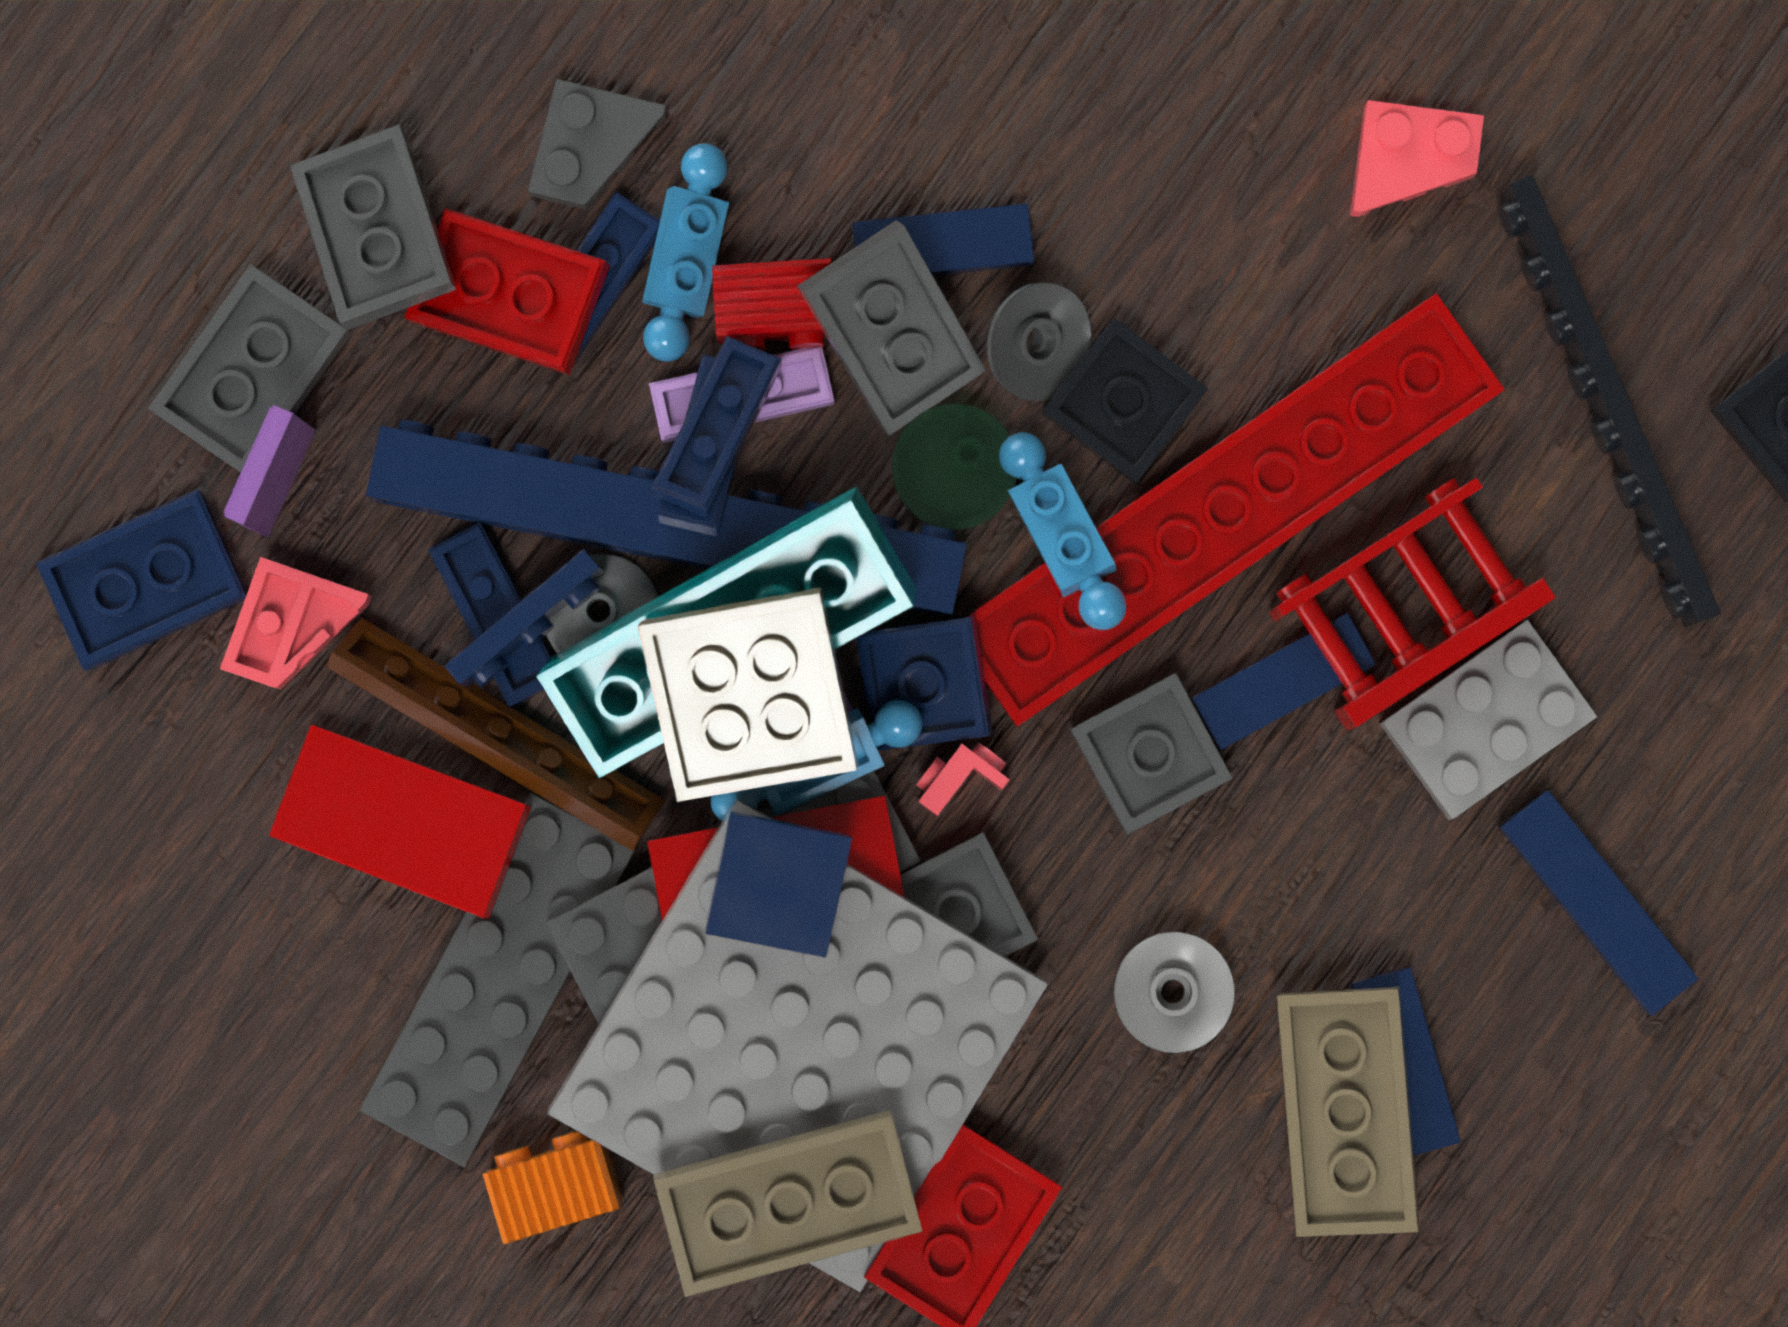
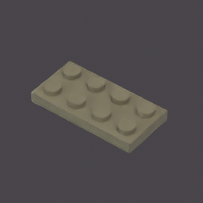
M1400 987L1279 993L1277 995L1296 1237L1418 1232L1420 1225Z
M890 1110L653 1175L685 1297L922 1232Z

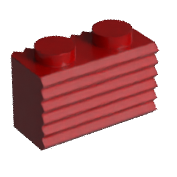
M831 258L713 265L715 330L718 343L723 345L728 336L762 351L765 350V341L789 340V348L797 350L825 346L824 338L827 337L797 286L831 264Z

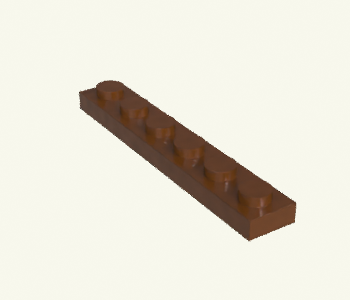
M363 618L358 621L330 655L327 668L631 851H634L659 815L666 801L616 770L599 778L580 748L472 684L469 687L460 685L445 667Z

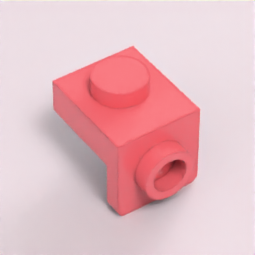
M979 742L972 751L961 744L948 763L937 757L916 784L925 792L918 803L935 816H938L972 770L1002 791L1010 780L1001 773L1007 763Z

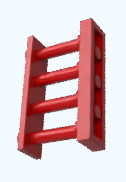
M1477 477L1460 487L1455 478L1451 479L1424 497L1430 506L1424 512L1314 583L1311 582L1307 574H1304L1276 593L1282 603L1269 612L1273 620L1276 622L1294 610L1346 688L1342 695L1347 703L1334 711L1346 731L1357 728L1556 598L1543 578L1527 586L1520 577L1515 580L1471 515L1463 500L1483 488ZM1443 514L1494 592L1490 598L1496 606L1476 618L1471 609L1467 612L1464 611L1414 535L1415 531ZM1392 546L1445 624L1441 630L1446 639L1429 650L1425 648L1422 642L1417 644L1414 642L1364 566V564ZM1342 578L1345 579L1395 655L1391 662L1397 671L1380 682H1377L1372 674L1368 676L1364 674L1315 599L1316 595Z

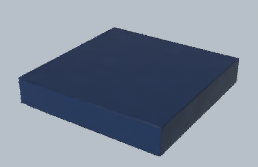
M975 616L872 630L856 637L869 724L875 721L878 710L885 703L892 700H905L913 704L922 717V730L919 737L906 747L986 737L993 734ZM886 744L877 747L878 751L895 749V747Z
M730 811L705 934L826 958L852 841L851 835Z

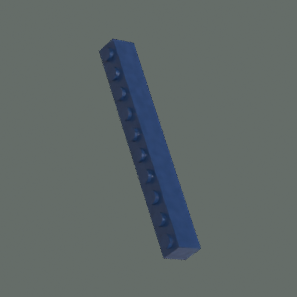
M399 420L398 429L380 426L366 496L375 503L474 523L481 522L484 525L702 569H709L824 505L806 502L804 511L781 506V496L762 491L748 490L746 499L728 496L718 535H708L659 523L658 514L662 499L652 496V485L659 471L642 467H631L630 476L607 471L608 462L582 455H573L572 464L549 460L550 450L521 443H515L514 452L491 448V438L468 432H457L456 441L433 436L434 427L408 420ZM873 514L917 588L914 604L907 610L952 619L967 544L955 541L957 532L949 529L922 525L921 533L917 534L897 530L899 521L896 519Z

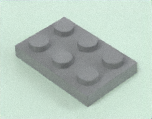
M1526 620L1379 724L1446 818L1453 820L1597 718V715L1533 626Z

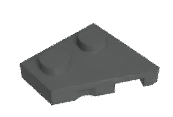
M556 79L528 187L530 197L588 210L605 190L608 180L627 165L635 155V149L654 127L657 126L659 128L666 120L668 112L666 105Z

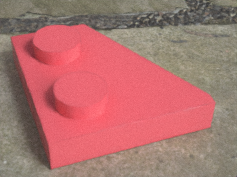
M1367 100L1363 110L1350 216L1360 217L1369 214L1371 210L1400 200L1404 202L1425 195L1427 191L1442 186L1449 187L1472 179L1477 174L1484 115Z
M260 557L220 669L281 690L370 604L372 596Z

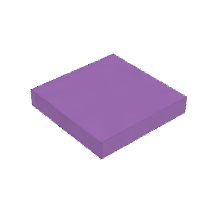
M275 405L270 407L223 512L225 513L224 517L269 538L316 430L294 413Z

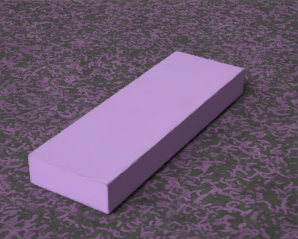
M822 347L803 348L774 355L782 359L781 369L754 423L835 405ZM697 373L649 383L663 443L675 441L684 423Z

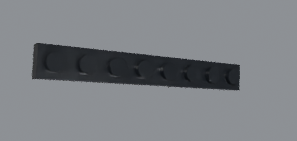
M1533 175L1510 183L1499 196L1502 204L1498 205L1500 221L1507 235L1510 238L1516 236L1525 255V258L1521 259V267L1527 284L1532 291L1540 290L1549 311L1544 314L1547 331L1557 346L1563 344L1572 365L1567 369L1571 387L1580 400H1587L1595 418V421L1591 422V431L1596 445L1604 455L1610 453L1619 474L1614 477L1617 494L1627 509L1633 508L1642 528V530L1637 532L1641 550L1649 563H1657L1665 581V585L1661 586V594L1665 606L1673 618L1680 617L1684 627L1721 614L1535 179Z

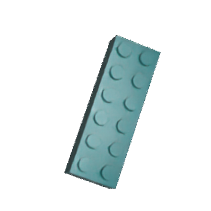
M856 486L553 655L546 661L536 677L595 773L601 778L664 743L638 630L641 620L822 588L834 649L911 608L914 604L917 588Z

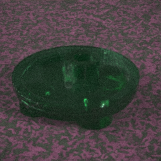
M946 404L936 406L921 413L903 430L893 452L892 474L899 497L916 517L935 527L959 530L975 527L988 521L1004 507L1010 498L1008 490L1015 487L1017 477L1009 473L1007 474L999 461L1001 445L1010 435L992 415L970 405Z

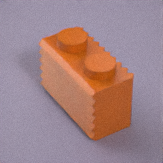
M576 1130L552 1138L554 1150L532 1156L529 1146H524L494 1156L497 1167L487 1170L483 1173V1177L503 1244L620 1209L624 1201L613 1168V1162L610 1158L609 1149Z

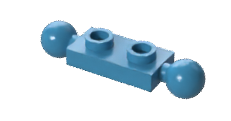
M707 143L692 146L682 158L681 172L684 180L688 183V189L676 186L667 189L642 300L644 304L661 308L660 315L653 318L647 324L643 333V343L647 352L659 361H674L685 354L690 344V332L687 325L683 322L684 315L694 318L703 317L706 310L713 278L712 266L716 264L729 205L727 201L710 197L711 190L717 188L725 180L728 172V163L724 153L718 147Z
M1020 432L1009 436L1003 442L999 451L1000 465L1009 476L1020 479L1023 483L1008 490L1058 589L1063 598L1081 590L1079 613L1088 626L1097 630L1114 628L1123 620L1126 614V599L1117 586L1103 582L1101 578L1117 571L1116 566L1062 464L1044 472L1046 450L1041 440L1033 434Z
M892 700L885 703L878 710L873 723L866 725L857 707L848 712L859 763L856 771L711 796V808L715 816L723 821L736 798L756 810L759 802L767 799L775 816H779L885 766L877 747L886 744L891 747L902 748L916 741L922 730L920 712L908 701Z

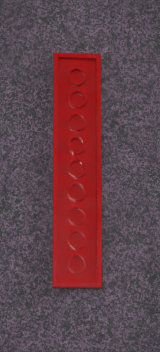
M1436 293L1096 527L1117 570L1101 579L1103 582L1117 586L1124 594L1127 603L1126 614L1117 626L1108 630H1097L1088 626L1079 613L1081 590L1063 598L1045 563L967 616H975L985 683L1016 728L1505 390Z

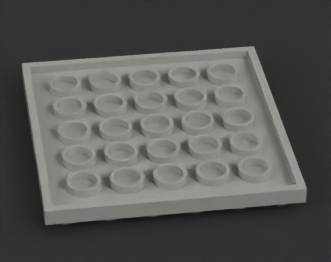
M736 798L549 1106L548 1114L648 1172L658 1174L890 1110L914 1197L932 1167L941 1161L1048 984L1041 977L848 863L845 868L826 958L705 934L730 811L772 819ZM885 1242L809 1264L861 1292L867 1282L864 1276Z

